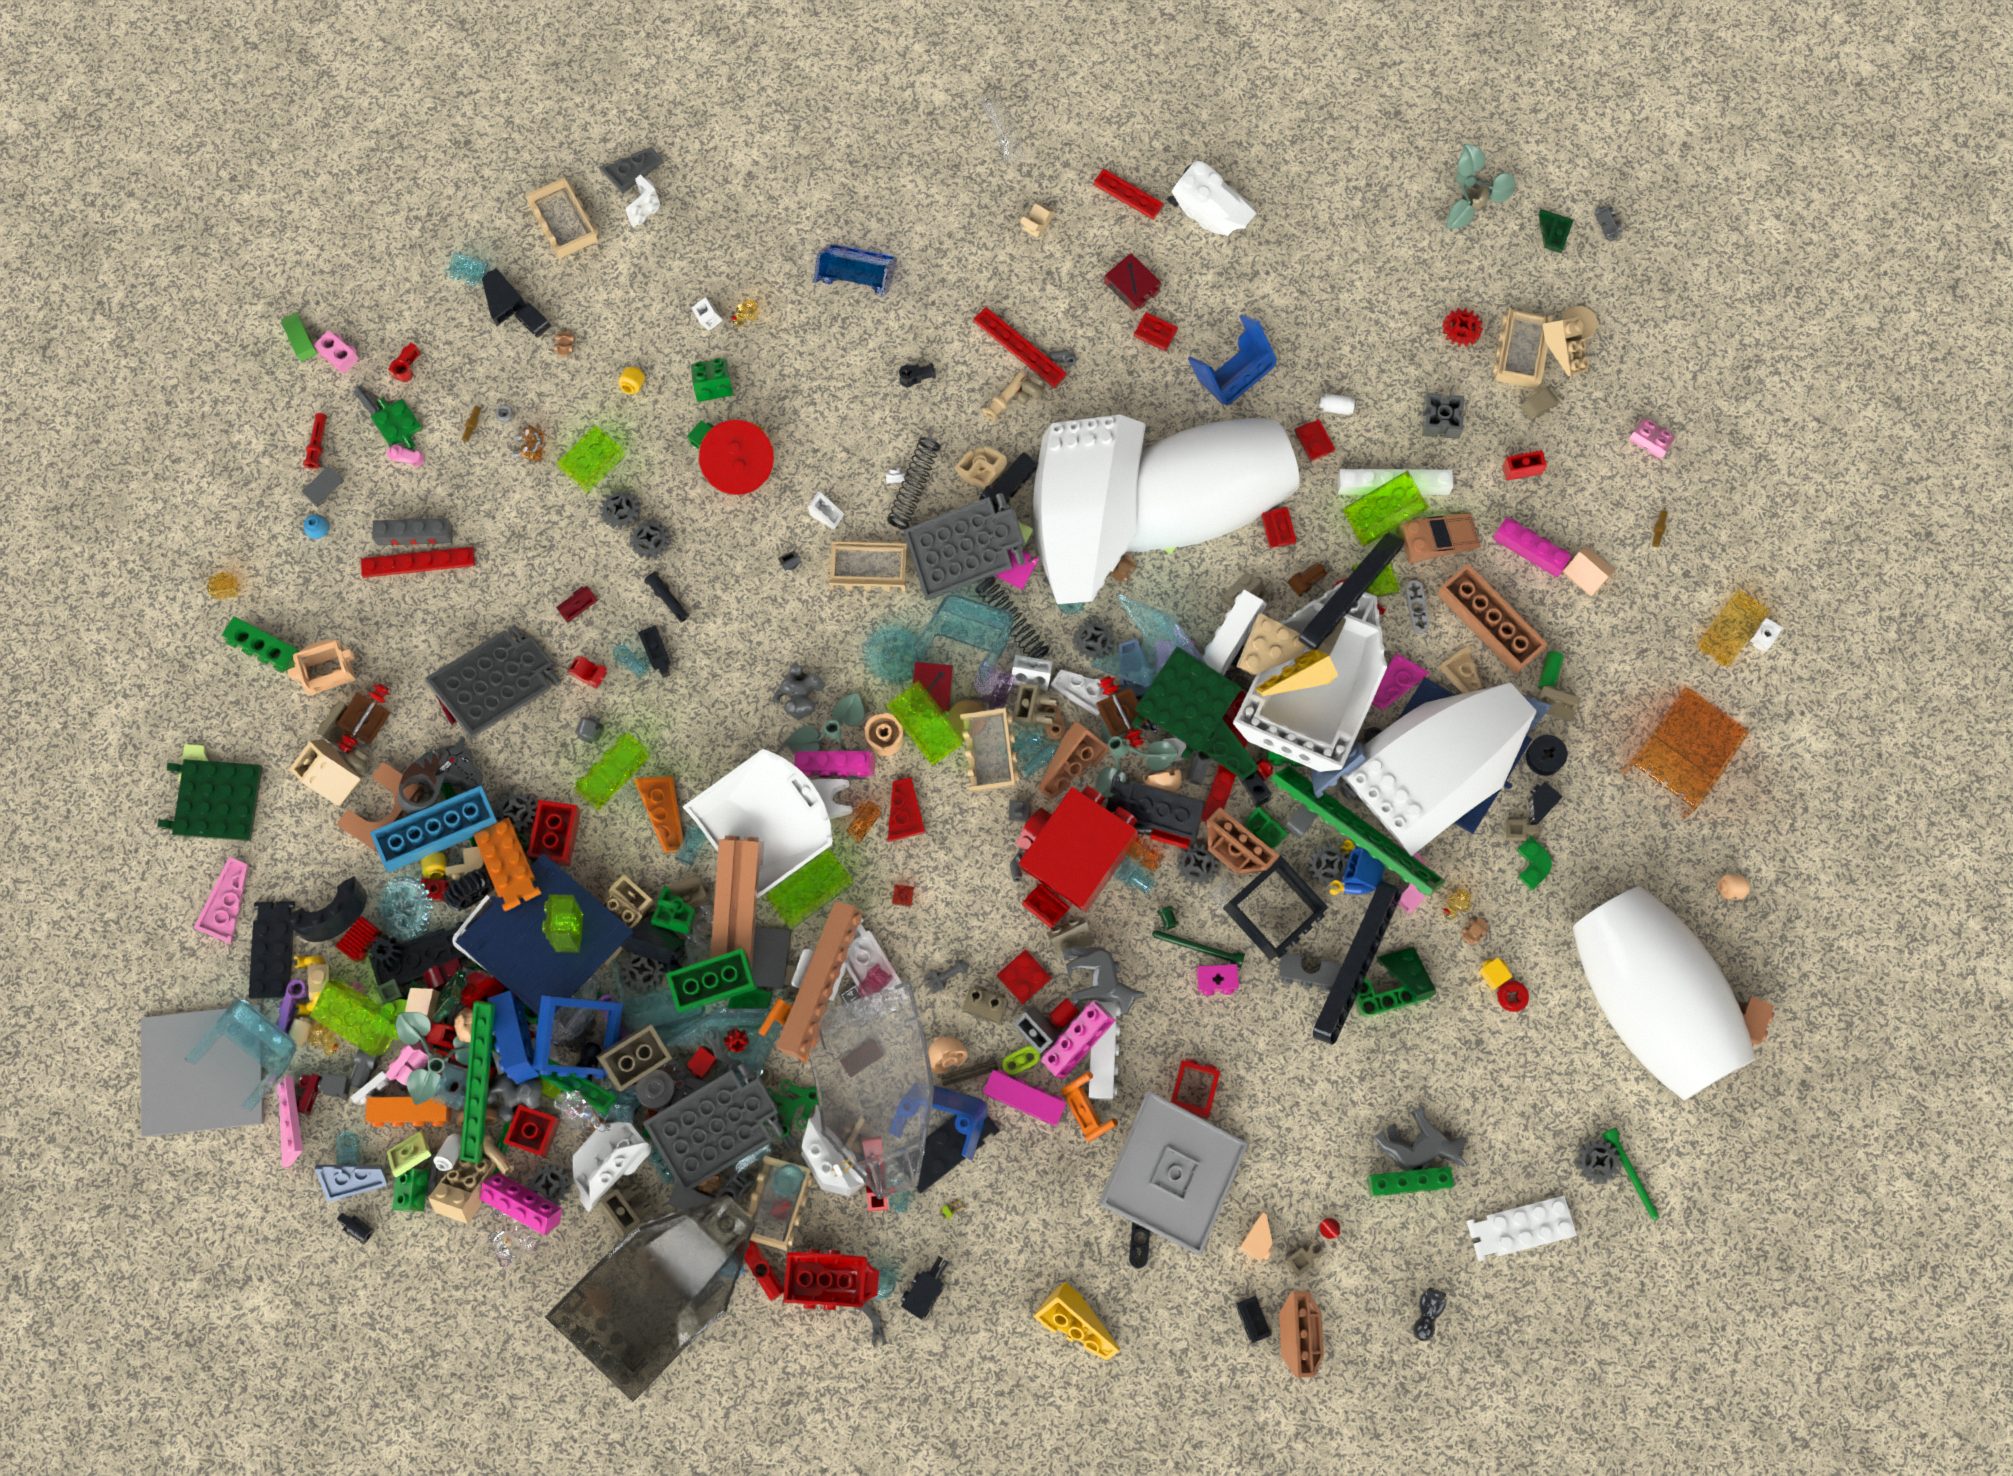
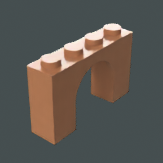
M382 762L372 776L377 783L390 790L394 796V807L388 817L378 822H369L347 809L336 825L378 853L370 832L410 815L402 810L397 802V792L403 774ZM411 784L403 790L405 797L414 803H418L424 795V789L418 784Z

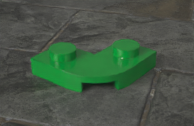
M1530 836L1516 851L1530 863L1518 878L1533 891L1550 873L1552 862L1549 853Z

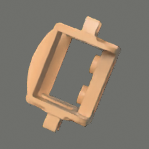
M324 640L308 645L293 655L295 667L287 670L292 680L300 679L303 689L310 696L356 680L351 661L355 659L353 652L347 647L342 646L339 640ZM338 657L341 669L333 670L331 674L325 676H316L312 680L308 667Z

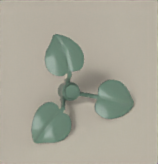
M1470 144L1463 145L1457 166L1458 172L1455 176L1456 182L1461 184L1459 188L1462 189L1466 200L1459 199L1452 206L1446 223V228L1448 229L1467 226L1474 217L1475 210L1470 205L1471 200L1465 188L1473 187L1475 183L1485 185L1492 189L1489 198L1497 203L1509 199L1516 189L1515 179L1509 173L1497 175L1493 180V186L1475 179V171L1481 170L1485 164V155L1479 148Z
M850 694L834 706L832 711L834 720H829L825 723L820 738L815 728L804 726L797 729L785 740L787 747L794 753L795 751H819L820 746L818 742H822L825 735H827L832 740L837 739L842 749L848 751L840 737L842 733L840 726H843L845 723L847 726L853 727L863 720L865 712L859 694ZM857 776L845 777V778H848V779H851V780H865V779H867V777H857Z
M1103 721L1102 740L1113 752L1112 756L1115 759L1117 769L1106 767L1100 771L1096 781L1097 792L1105 798L1114 797L1116 794L1110 793L1113 776L1121 777L1120 781L1127 783L1126 774L1120 772L1121 767L1118 756H1124L1128 750L1148 758V767L1153 771L1160 772L1167 769L1176 759L1178 754L1176 748L1168 742L1156 741L1149 745V754L1143 753L1123 741L1127 732L1111 737Z
M401 1012L396 1020V1030L399 1038L408 1045H414L420 1039L428 1056V1071L424 1068H418L412 1071L407 1078L408 1091L414 1104L418 1105L431 1099L440 1090L442 1077L439 1073L445 1067L444 1062H447L453 1053H455V1058L459 1063L468 1065L470 1042L461 1041L456 1036L453 1039L455 1049H452L445 1057L440 1053H431L423 1037L431 1029L428 1017L419 1012Z

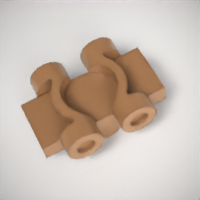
M561 331L560 334L555 335V340L559 341V344H554V351H558V356L569 357V353L574 350L571 342H575V335H572V332Z
M1127 555L1124 559L1120 558L1118 568L1115 567L1111 571L1113 574L1112 578L1120 583L1122 581L1127 582L1130 578L1128 572L1133 573L1136 569V566H1134L1135 560Z
M1480 917L1477 920L1473 918L1468 923L1471 927L1469 929L1465 927L1461 931L1463 934L1461 938L1469 945L1472 943L1477 945L1481 940L1478 936L1481 934L1484 937L1488 932L1486 929L1488 924Z

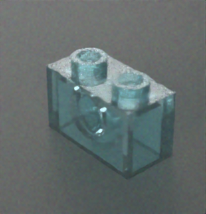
M446 1062L431 1101L459 1111L460 1106L463 1107L465 1104L468 1069ZM454 1082H458V1089L455 1092H451V1085Z

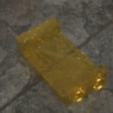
M1738 589L1696 646L1699 647L1703 654L1715 658L1719 665L1729 667L1761 622L1770 613V610Z

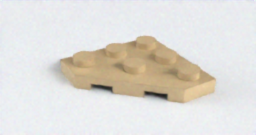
M1258 614L1236 667L1256 675L1302 656L1306 645L1298 641L1301 633L1263 614Z

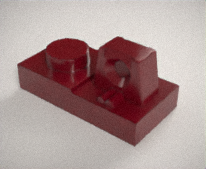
M581 586L573 592L574 595L572 597H569L556 607L567 623L598 601L588 586L584 588Z
M313 1073L311 1076L301 1075L297 1086L305 1089V1092L297 1101V1111L299 1113L310 1115L319 1092L318 1082L322 1076Z

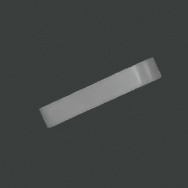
M1412 580L1405 587L1411 627L1415 633L1424 634L1430 626L1423 585L1417 580ZM1412 586H1414L1416 589L1418 588L1416 592V598L1414 599V592L1412 590H1409ZM1412 604H1421L1422 610L1420 612L1414 611ZM1418 616H1421V623L1425 624L1423 629H1420V626H1416L1419 622Z

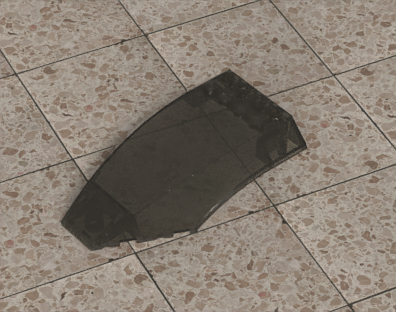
M728 1195L638 1227L604 1256L544 1317L620 1391L634 1402L682 1351L727 1312L728 1304L734 1292L735 1283L739 1277L743 1259L749 1247L756 1223Z

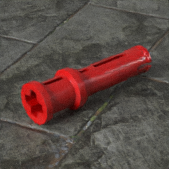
M322 413L315 414L310 444L305 449L307 454L306 459L303 460V466L307 468L318 469L320 467L318 462L323 452L321 443L327 416Z

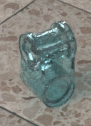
M342 1132L337 1137L336 1165H361L359 1163L361 1154L358 1134ZM352 1139L351 1142L345 1144V1140Z

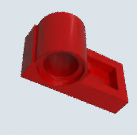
M410 342L408 346L402 349L398 358L391 362L388 371L396 380L408 382L412 379L413 371L410 365L420 355V351L415 344Z

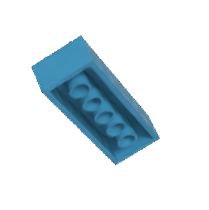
M479 786L371 831L370 834L385 869L390 873L423 859L430 854L474 837L473 834L498 822L482 786Z

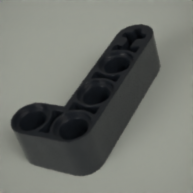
M1021 453L993 487L989 485L983 490L979 500L990 497L997 514L999 504L996 495L1003 493L1007 504L1010 501L1009 498H1013L1019 491L1020 485L1024 484L1036 471L1039 462L1027 453Z

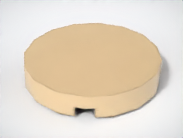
M1571 307L1565 311L1561 319L1580 316L1583 323V338L1586 341L1597 330V317L1587 307Z

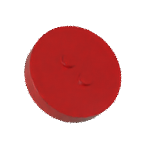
M728 420L717 424L704 436L698 451V463L703 477L713 488L725 494L742 495L758 489L768 479L773 468L774 453L770 440L759 427L743 420Z

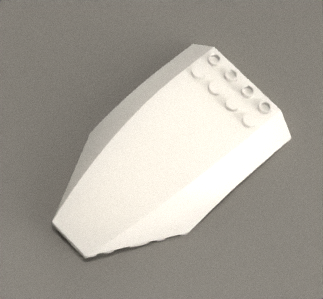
M1120 414L1052 423L1043 435L1034 484V542L1057 604L1093 601L1098 590L1104 585V579L1108 573L1114 570L1121 556L1127 551V545L1132 537H1136L1138 534L1136 513L1137 482L1146 427L1143 422Z
M1339 583L1333 590L1327 591L1324 596L1318 600H1313L1304 606L1302 610L1295 612L1292 617L1280 623L1302 633L1343 583ZM1365 592L1344 617L1346 619L1345 625L1330 654V659L1338 675L1333 678L1332 682L1263 696L1255 688L1271 676L1280 675L1282 673L1281 669L1285 666L1290 667L1294 665L1295 659L1256 674L1233 722L1248 742L1320 772L1343 768L1387 668L1384 658V645L1382 644V630L1379 624L1377 596ZM1307 646L1305 648L1304 653L1310 651V649H1308Z
M1512 683L1425 702L1363 746L1366 760L1349 774H1342L1341 777L1412 857L1455 821L1503 788L1536 714V710Z

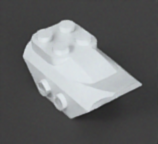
M1202 161L1194 162L1172 190L1174 197L1189 218L1196 220L1203 229H1208L1212 233L1229 236L1233 230L1245 228L1257 214L1251 202L1240 195L1234 187L1227 185L1219 173Z
M817 1104L814 1117L808 1120L801 1147V1156L808 1168H811V1172L821 1190L850 1197L864 1186V1178L866 1176L860 1167L856 1168L854 1164L855 1157L850 1149L846 1151L838 1139L824 1126ZM851 1159L843 1167L846 1169L852 1164L854 1166L846 1170V1174L843 1176L835 1177L837 1173L835 1170L832 1171L834 1169L833 1166Z
M628 1119L600 1125L573 1155V1181L580 1190V1201L588 1213L623 1174L630 1175L635 1172L637 1167L651 1153L652 1145L650 1141Z

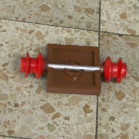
M1104 677L1100 680L1101 683L1098 687H1103L1102 695H1109V697L1096 702V707L1111 737L1127 732L1124 740H1129V745L1135 749L1144 745L1143 741L1145 738L1140 737L1141 730H1137L1132 726V722L1139 713L1134 711L1138 701L1131 687L1116 693L1119 685H1114L1113 683L1116 678ZM1146 718L1141 725H1144L1148 722Z
M383 684L373 685L375 691L369 692L371 700L356 692L336 723L337 726L349 732V735H341L343 738L342 742H336L339 745V750L346 754L349 751L354 752L352 750L353 745H359L355 739L356 737L368 745L372 743L391 713L378 705V702H386L384 699L385 695H391L388 692L389 688Z

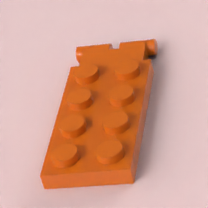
M509 817L473 834L498 896L500 898L503 897L505 901L502 904L505 912L520 905L521 898L528 901L542 894L540 888H535L533 884L536 878Z

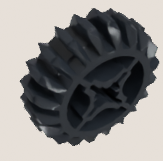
M486 868L474 869L472 872H468L459 879H456L454 883H451L450 887L444 892L446 904L453 911H461L472 907L484 899L495 888Z

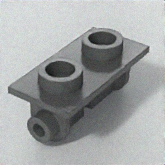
M1604 202L1606 207L1597 208L1595 216L1600 226L1607 223V225L1601 227L1605 239L1611 242L1618 235L1622 239L1620 232H1623L1619 221L1615 223L1613 219L1616 216L1613 207L1608 208L1607 203Z

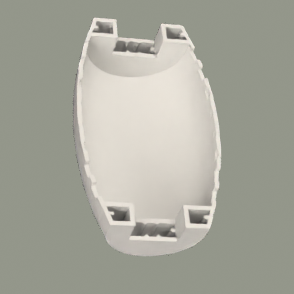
M1274 418L1224 420L1180 431L1142 449L1137 482L1136 513L1138 534L1136 537H1132L1127 545L1128 549L1126 552L1164 550L1165 548L1184 547L1211 540L1253 522L1263 512H1269L1273 507L1285 501L1298 490L1299 470L1293 448L1281 424Z
M1639 886L1616 896L1587 914L1573 926L1578 954L1587 980L1608 1021L1641 1064L1682 1100L1689 1099L1726 1075L1756 1060L1750 1034L1740 1006L1716 961L1688 926L1664 903L1644 888Z

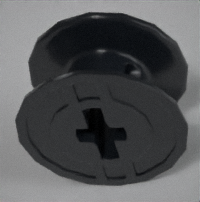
M1547 734L1539 736L1532 742L1526 751L1525 758L1527 765L1534 773L1550 776L1557 773L1567 761L1568 751L1561 739ZM1550 751L1552 754L1543 760L1541 757Z

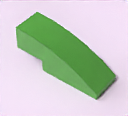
M298 312L281 319L287 337L301 362L318 354Z

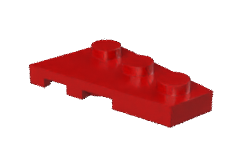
M912 777L893 781L887 842L924 834L925 829Z

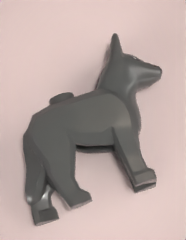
M1074 946L1062 949L1064 961L1075 958L1066 964L1068 974H1071L1073 970L1078 968L1094 970L1092 987L1073 992V1005H1078L1079 1002L1085 1000H1096L1099 1002L1117 1001L1122 1014L1127 1015L1135 1000L1145 997L1144 992L1133 990L1127 985L1118 982L1117 973H1120L1119 963L1114 961L1112 954L1104 948Z
M1422 1106L1411 1112L1421 1131L1412 1145L1399 1137L1395 1123L1386 1128L1389 1140L1386 1138L1384 1131L1373 1137L1378 1143L1379 1148L1401 1169L1414 1170L1420 1167L1422 1170L1431 1165L1430 1160L1436 1156L1453 1161L1461 1167L1467 1166V1163L1462 1158L1466 1138L1459 1137L1449 1141L1442 1131L1431 1124L1426 1118Z

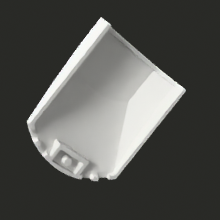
M764 749L683 806L717 852L719 839H725V835L740 836V840H744V837H759V841L764 842L763 865L759 867L757 899L832 845V830L828 812L814 785L791 762Z

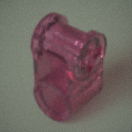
M879 963L870 970L858 986L859 997L864 1002L872 1001L893 978L892 974H887L880 968L881 965ZM870 987L872 993L867 996L861 993L863 988Z

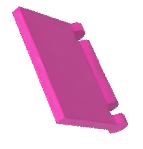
M1009 550L1014 568L995 576L1023 590L1039 558L1034 557L1032 563L1028 561L1031 559L1032 554L1023 551L1022 554L1026 564L1018 566L1015 555H1013L1012 550Z

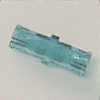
M1050 744L1040 754L1034 755V759L1021 768L1022 772L1030 778L1041 767L1044 768L1045 764L1054 757L1056 753L1055 748Z

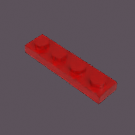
M1104 168L1094 180V186L1152 220L1156 218L1163 208L1164 203Z

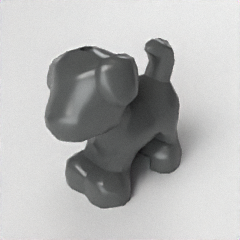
M793 663L787 677L781 682L780 689L775 692L773 701L778 704L782 696H792L784 705V710L793 718L803 719L815 710L814 702L808 698L813 690L822 691L826 685L814 673H810L808 678L805 679L807 674L802 672L803 668Z
M506 1073L494 1086L488 1088L487 1102L495 1104L499 1099L498 1094H501L505 1104L498 1113L506 1122L511 1123L515 1115V1108L519 1104L524 1103L531 1109L539 1107L543 1083L538 1078H532L521 1082L517 1086L512 1078L509 1079Z

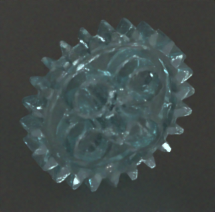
M887 624L885 630L882 626L879 628L880 632L873 630L874 637L871 635L867 636L870 642L864 641V646L867 648L862 649V653L867 655L862 656V660L868 661L864 664V668L870 667L868 674L874 672V680L881 677L880 683H883L886 679L888 685L891 684L892 680L898 685L900 679L903 683L906 682V676L912 679L911 672L914 673L915 662L923 660V656L919 655L923 652V648H918L921 645V641L915 642L917 635L910 636L911 629L905 632V626L898 629L897 624L894 625V628ZM886 639L889 641L892 653H896L895 659L900 669H897L893 656H889L890 649L885 642ZM900 639L903 644L895 646L892 641ZM877 646L884 647L885 652L878 653L876 652L875 648ZM908 656L910 658V662L903 663L901 662L900 657ZM884 663H890L893 666V668L891 670H885L882 665Z
M408 876L394 877V880L388 881L389 885L383 886L386 892H380L383 898L378 900L381 903V907H378L377 910L382 913L378 918H383L381 925H386L385 932L390 931V936H395V938L402 940L414 939L416 936L422 935V930H426L425 924H430L427 917L432 916L429 909L433 908V906L429 905L428 902L432 898H427L429 890L424 891L425 884H420V879Z

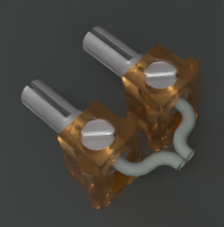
M531 425L523 428V433L515 435L514 440L516 442L521 440L528 442L525 445H521L520 451L513 452L512 457L514 459L524 457L532 462H541L542 449L538 445L543 444L544 432Z

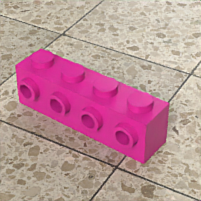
M1507 517L1493 537V540L1557 578L1571 558V555L1565 549L1554 546L1550 540L1539 537L1533 530L1524 528L1516 520Z
M795 751L794 766L807 778L811 776L824 778L830 776L843 778L849 776L868 777L875 776L876 757L871 751Z
M1092 1001L1084 1007L1081 1015L1071 1022L1067 1031L1058 1037L1057 1042L1046 1050L1041 1061L1056 1077L1065 1079L1116 1019L1100 1003Z
M1000 1069L997 1072L992 1071L984 1088L983 1095L1057 1127L1066 1107V1103L1063 1102L1064 1098L1056 1094L1052 1096L1045 1094L1046 1090L1038 1086H1034V1088L1029 1087L1023 1079L1016 1077V1080L1009 1078V1074Z
M496 1173L482 1183L480 1200L537 1232L546 1235L560 1225L562 1207L506 1176Z

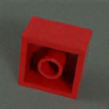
M519 1104L503 1143L546 1158L561 1120Z

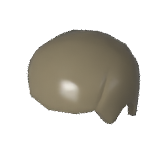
M1479 184L1480 188L1470 187L1467 190L1471 200L1470 205L1474 207V210L1482 208L1489 200L1490 190L1485 185Z

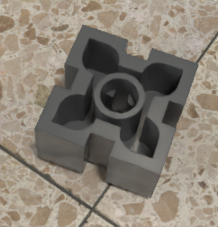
M1427 393L1423 402V416L1425 418L1422 424V436L1437 437L1438 433H1443L1444 438L1459 439L1463 431L1464 416L1461 415L1464 410V396L1449 395L1448 399H1443L1442 394Z

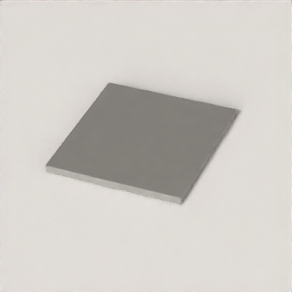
M262 1005L141 1017V1137L264 1124Z
M1147 1091L1098 1204L1201 1256L1249 1143L1159 1095Z

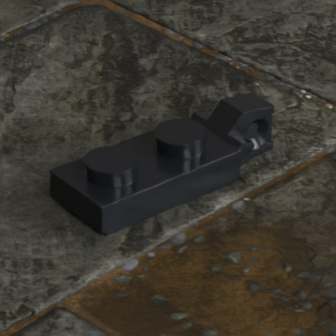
M656 625L638 632L651 666L654 670L659 669L663 678L670 676L667 665H670V659Z

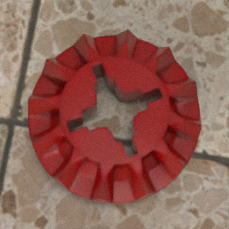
M1511 980L1499 987L1497 1001L1503 1009L1509 1012H1519L1527 1006L1529 993L1522 983ZM1518 991L1516 995L1517 1001L1512 1000L1510 1002H1507L1509 1000L1508 998L1510 997L1508 992L1512 994Z

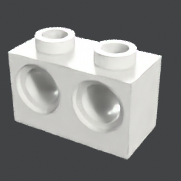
M1015 655L1010 684L1020 686V683L1038 685L1043 690L1048 691L1053 661Z

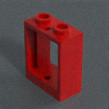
M1186 1058V1061L1182 1060L1170 1102L1200 1118L1208 1119L1221 1071L1216 1070L1217 1067L1214 1065H1198L1197 1061ZM1185 1068L1213 1076L1206 1108L1177 1100Z

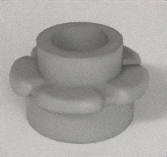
M506 405L498 407L496 410L497 420L502 423H508L509 420H512L514 417L512 408Z

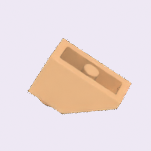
M1264 1212L1260 1214L1239 1247L1259 1262L1263 1258L1267 1260L1273 1251L1270 1248L1273 1243L1267 1214Z

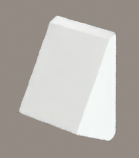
M819 491L808 506L810 516L833 529L836 528L844 516V513Z

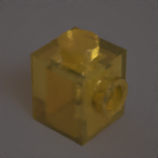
M218 573L215 576L209 577L207 590L209 595L215 600L239 597L237 578L232 573Z

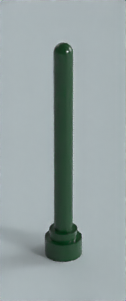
M1153 931L1152 936L1156 939L1228 960L1231 964H1237V968L1241 969L1245 953L1238 951L1232 954L1160 931Z

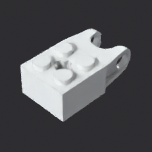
M810 780L824 802L829 820L853 812L851 806L839 805L833 801V797L838 791L849 787L850 782L848 780Z

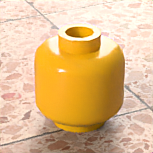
M626 367L621 373L618 383L623 392L627 394L638 393L645 382V376L638 367Z
M436 852L420 860L422 874L426 878L439 880L446 874L445 867H447L446 856L443 853Z

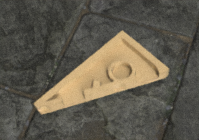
M1469 646L1443 662L1439 667L1462 694L1481 690L1482 688L1478 674L1475 672V664L1470 656L1471 650Z

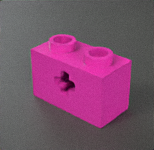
M1237 964L1197 966L1198 993H1203V996L1215 995V992L1231 995L1239 989ZM1216 976L1222 979L1219 985L1213 982Z

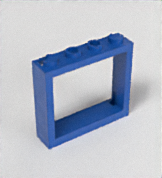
M542 995L532 1069L540 1070L542 1075H552V1072H558V1076L569 1077L570 1073H576V1077L588 1078V1074H594L593 1078L605 1079L607 1074L602 1065L601 1068L548 1064L555 1007L567 1006L609 1010L603 1049L605 1050L618 1042L623 1003Z

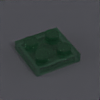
M459 969L440 991L431 1020L439 1023L443 1017L447 1018L453 1005L457 1006L463 996L461 991L466 985V981H464L465 971Z

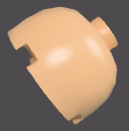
M1175 768L1155 772L1154 775L1150 776L1148 773L1142 775L1144 784L1174 793L1180 789L1182 783L1180 768L1176 770Z
M950 1036L935 1038L927 1052L928 1064L932 1071L937 1074L948 1072L946 1068L955 1063L959 1067L968 1058L967 1050L962 1042Z

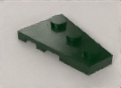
M1414 946L1377 957L1378 964L1384 966L1392 977H1396L1401 982V986L1416 1000L1436 995V989Z

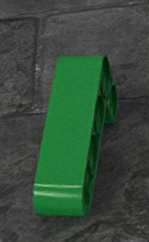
M1365 978L1363 985L1367 991L1365 993L1358 992L1355 1003L1360 1015L1367 1018L1425 1002L1432 996L1416 1000L1404 987L1375 995L1371 982ZM1401 993H1408L1410 995V1001H1404L1401 997ZM1389 998L1392 1005L1390 1007L1385 1006L1382 999ZM1364 1003H1370L1372 1005V1012H1367L1364 1010Z

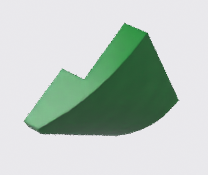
M1258 806L1245 820L1250 832L1272 850L1289 835L1263 807Z
M664 886L658 898V906L651 919L652 925L689 934L693 925L695 910L690 905L684 904L683 899L679 896L676 897L671 893L669 887Z

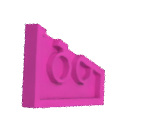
M1396 653L1383 675L1371 704L1384 711L1424 679L1429 672Z

